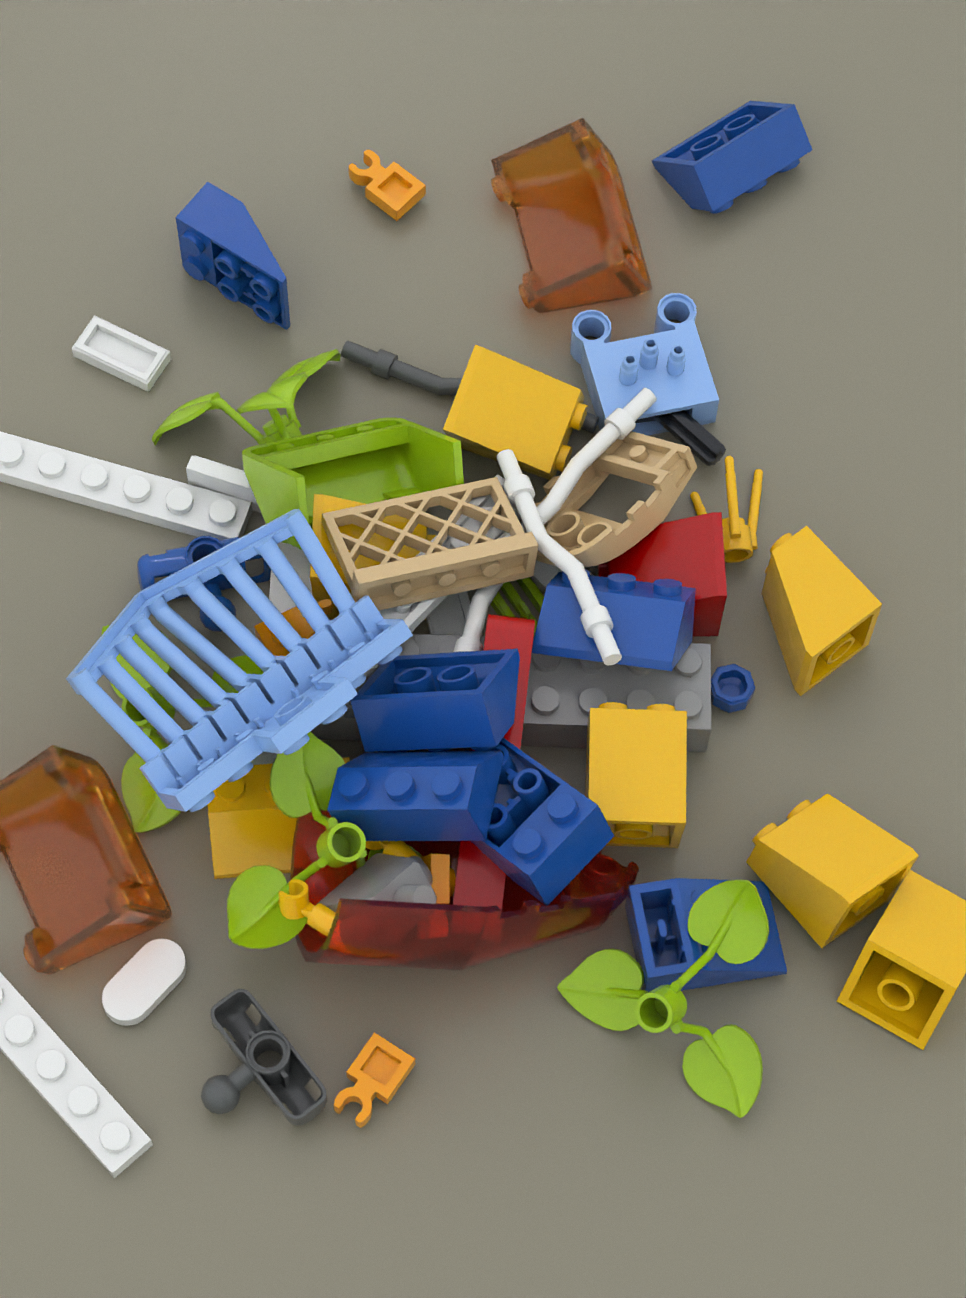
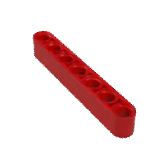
M488 614L483 651L518 649L520 656L514 724L503 738L521 749L535 620ZM460 841L449 937L498 943L506 874L471 841Z

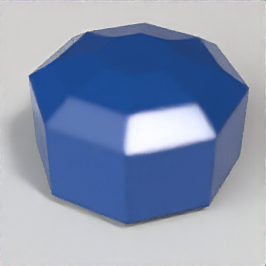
M736 664L717 667L711 677L712 705L727 713L746 709L755 691V684L750 671Z

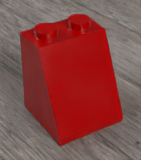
M711 512L659 524L646 537L611 561L597 565V576L608 577L610 574L625 573L635 576L636 581L654 583L658 579H674L680 581L682 587L696 588L693 637L718 636L727 598L722 512Z

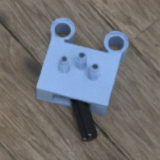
M671 293L664 296L657 306L654 334L610 342L611 322L603 312L585 310L575 316L571 330L570 353L573 359L581 365L595 415L599 417V429L601 430L605 426L604 420L616 408L623 409L643 388H648L655 394L657 400L635 421L636 427L633 432L648 436L670 432L683 445L690 447L691 452L705 465H715L723 457L726 449L720 441L702 426L715 422L719 397L695 325L697 310L694 301L681 293ZM669 320H678L681 321V323L670 322ZM586 336H593V337H596L597 339H595V340H589V339H586V338H584V337H586Z

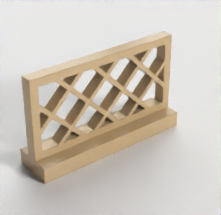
M497 477L322 513L321 523L350 586L351 596L357 602L363 596L368 595L378 611L534 576L538 543L532 532H524ZM491 495L495 505L491 511H488L469 502L472 498ZM439 505L453 510L447 521L426 513L429 507ZM462 514L483 522L477 533L456 525ZM399 515L409 519L403 530L382 521L386 516ZM418 523L439 531L433 542L412 534ZM354 524L365 530L359 539H355L341 533L338 527ZM491 526L510 533L511 536L494 540L486 537V534ZM374 533L395 541L389 551L368 544ZM448 535L469 544L453 549L441 546ZM404 545L425 553V555L407 559L397 556ZM359 555H363L380 562V564L356 569L354 562Z

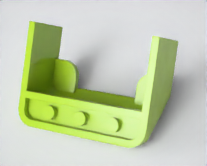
M402 418L369 420L251 446L242 451L243 470L266 524L293 509H300L312 528L314 494H324L369 504L464 484L461 441ZM294 536L282 541V543H289L301 549Z

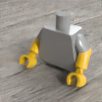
M366 841V848L370 850L383 849V852L373 855L365 862L364 866L359 867L319 903L314 905L309 902L308 885L304 881L292 879L289 881V895L279 891V908L281 914L287 919L308 918L307 924L330 938L336 948L390 942L398 938L422 915H427L433 911L437 896L431 886L433 877L422 858L404 841Z

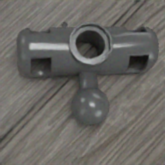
M236 989L212 1007L210 1014L214 1028L221 1033L242 1064L228 1076L215 1075L206 1081L201 1092L202 1102L206 1109L215 1114H226L234 1110L239 1103L240 1091L254 1080L260 1085L271 1101L279 1107L286 1120L293 1125H304L323 1111L327 1103L324 1085L249 991ZM251 1004L255 1006L261 1015V1020L257 1026L245 1013ZM223 1028L227 1029V1031L234 1038L235 1042H233V1040L229 1037V1035L225 1032ZM266 1051H275L282 1056L281 1061L273 1067L265 1068L256 1063L260 1054ZM310 1079L316 1083L321 1091L317 1101L305 1089ZM282 1103H285L293 1114L289 1113Z

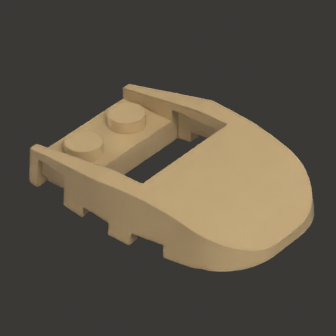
M633 431L623 440L617 439L584 471L560 510L544 525L547 534L579 560L584 567L597 566L623 554L664 521L697 469L690 447ZM609 474L654 486L656 489L646 502L638 500L626 512L628 520L623 524L579 510L591 498ZM554 475L543 486L547 495L559 476ZM537 551V561L555 565L540 551Z

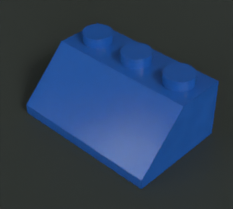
M749 101L653 159L652 163L655 169L691 209L710 211L711 214H716L730 208L734 204L733 199L739 195L751 193L764 187L767 184L766 179L773 174L786 172L798 166L800 163L799 158L813 149L795 104Z
M586 570L600 605L607 608L613 622L611 632L622 656L621 660L616 664L672 671L692 643L696 588L682 587V583L674 579H658L654 583L636 581V577L630 574L615 573L610 574L608 577L592 576L590 571ZM563 571L558 572L547 584L533 640L532 653L603 662L594 639L588 637L580 620L583 612L568 576Z
M518 649L397 656L392 661L381 665L357 692L358 695L350 700L365 752H406L408 750L427 749L429 752L447 751L451 748L471 747L474 751H485L497 746L514 724L520 662Z
M502 751L363 753L338 767L327 811L331 817L337 819L338 824L350 822L357 825L363 831L366 841H486L504 755Z

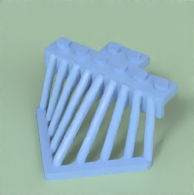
M293 509L137 593L68 675L66 680L76 694L82 695L146 762L139 769L166 808L183 812L188 810L195 812L205 807L215 798L213 791L225 781L234 782L246 775L254 767L251 761L262 752L289 755L309 741L310 737L307 734L320 723L327 725L340 718L348 709L345 704L358 695L355 689L366 680L364 673L377 663L378 665H384L396 658L403 651L401 644L413 636L403 619H384L368 595L363 596L357 602L354 601L300 509ZM291 536L295 537L340 613L335 619L329 620L278 547V543ZM257 554L261 555L315 634L308 639L302 638L245 572L240 563ZM223 574L287 649L289 654L286 656H275L203 583ZM180 595H188L264 673L260 675L244 672L176 613L167 602ZM152 614L161 625L235 688L238 693L225 692L162 634L148 617ZM137 634L147 646L216 710L204 711L135 643L132 637ZM119 653L193 726L191 729L183 730L116 660ZM102 675L170 744L169 746L160 750L97 684Z

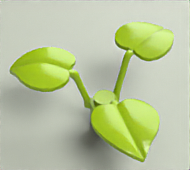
M337 349L298 362L280 375L266 392H261L249 398L236 410L220 398L219 392L206 394L188 401L174 410L155 431L152 441L156 446L164 432L192 421L205 411L214 409L223 410L257 441L258 445L301 436L302 433L299 428L302 425L296 416L294 408L296 393L307 377L318 371L328 361L339 362L340 353ZM277 408H286L288 418L286 414L280 415ZM268 409L272 420L262 427L265 435H262L240 414Z
M110 625L102 627V634ZM135 634L132 637L135 643L169 675L172 668ZM119 653L116 657L119 664L173 719L175 708ZM247 655L230 658L247 674L261 675L264 673ZM214 671L213 681L225 692L238 693L235 688ZM110 682L115 693L123 699L121 709L138 727L143 728V732L160 750L169 746L160 737L157 730ZM193 699L201 708L213 707L206 699ZM135 753L127 760L123 768L121 790L132 819L134 832L144 833L168 824L182 811L166 808L139 769L146 762Z
M311 731L307 734L310 739L303 747L289 755L284 753L276 755L269 781L272 798L284 815L290 818H299L311 812L314 820L326 827V831L319 836L316 845L319 858L292 878L302 881L307 880L326 865L338 868L356 861L358 869L365 865V857L367 855L365 835L357 825L350 822L338 824L336 818H328L321 812L328 809L337 769L344 765L345 762L333 748L318 739ZM409 846V847H410L413 851H415L420 857H423L418 851H416L414 848H412L411 846ZM383 849L370 850L368 860L376 853H382ZM266 865L254 866L242 872L233 882L227 898L228 937L234 944L250 949L275 947L297 936L307 923L308 918L306 917L291 920L281 914L279 891L289 895V882L287 883L285 876L277 868Z
M735 879L721 882L711 887L694 902L688 916V932L693 940L709 947L671 985H661L650 992L641 990L644 983V973L639 963L628 953L611 948L597 951L587 957L569 976L558 984L557 989L579 1013L606 1029L624 1031L639 1024L644 1030L651 1033H660L670 1027L675 1034L685 1032L700 1035L702 1039L692 1042L687 1047L683 1056L682 1068L687 1083L698 1096L707 1102L724 1108L737 1117L742 1118L751 1110L761 1088L763 1063L759 1048L754 1039L737 1025H724L712 1035L707 1027L683 1023L682 1019L687 1011V1001L681 991L683 986L714 957L716 952L728 963L742 964L753 960L766 945L769 934L768 918L757 888L748 880Z

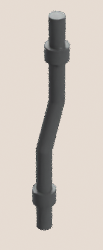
M348 340L341 351V357L371 368V373L387 380L390 377H394L437 395H456L462 378H442L399 361L396 354L383 349L376 352ZM587 412L581 429L593 434L598 425L599 417Z

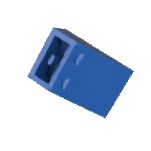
M207 182L175 217L183 268L194 279L200 281L204 279L217 287L221 294L230 301H240L253 309L254 313L264 322H274L287 330L290 327V314L285 274L243 202Z
M502 738L497 746L485 750L502 751L504 755L486 841L471 842L515 883L548 906L614 835L596 803L505 738Z
M674 878L629 885L625 909L635 958L644 973L642 990L650 992L661 985H671L673 981L677 980L705 953L709 946L699 944L692 939L688 932V916L699 896L711 887L728 880ZM763 881L750 882L756 886L768 918L769 934L764 949L753 960L742 964L728 963L716 952L714 957L683 986L681 991L787 974L769 889Z

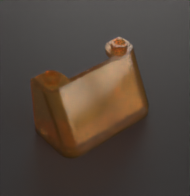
M584 118L491 160L495 177L491 179L492 188L500 202L507 201L515 211L530 268L529 272L522 275L523 283L518 286L520 296L528 309L534 308L541 314L633 298L652 290L650 276L618 165L609 148Z
M51 745L0 781V852L4 855L36 927L26 933V946L23 948L27 962L36 972L45 974L57 973L155 929L170 919L172 913L167 897L136 832H134V827L109 775L95 759L56 745Z

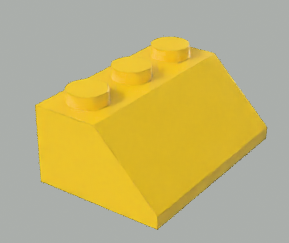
M349 757L342 758L345 763L350 761ZM273 763L254 765L242 778L234 782L227 780L213 791L215 798L208 804V819L215 879L238 877L242 872L251 867L263 865L277 868L282 873L302 872L304 870L303 867L310 866L319 858L316 845L319 836L326 831V827L316 822L311 812L299 818H290L284 815L276 806L269 784ZM321 811L323 815L331 818L328 811ZM356 861L351 862L352 868L357 867Z

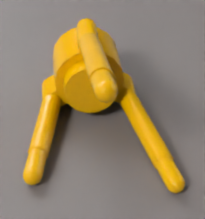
M726 456L725 478L729 517L722 519L725 562L734 563L751 558L753 550L758 549L756 531L763 471L756 469L754 472L748 522L745 525V520L739 517L734 459L732 456ZM692 492L690 498L697 516L707 514L699 494Z

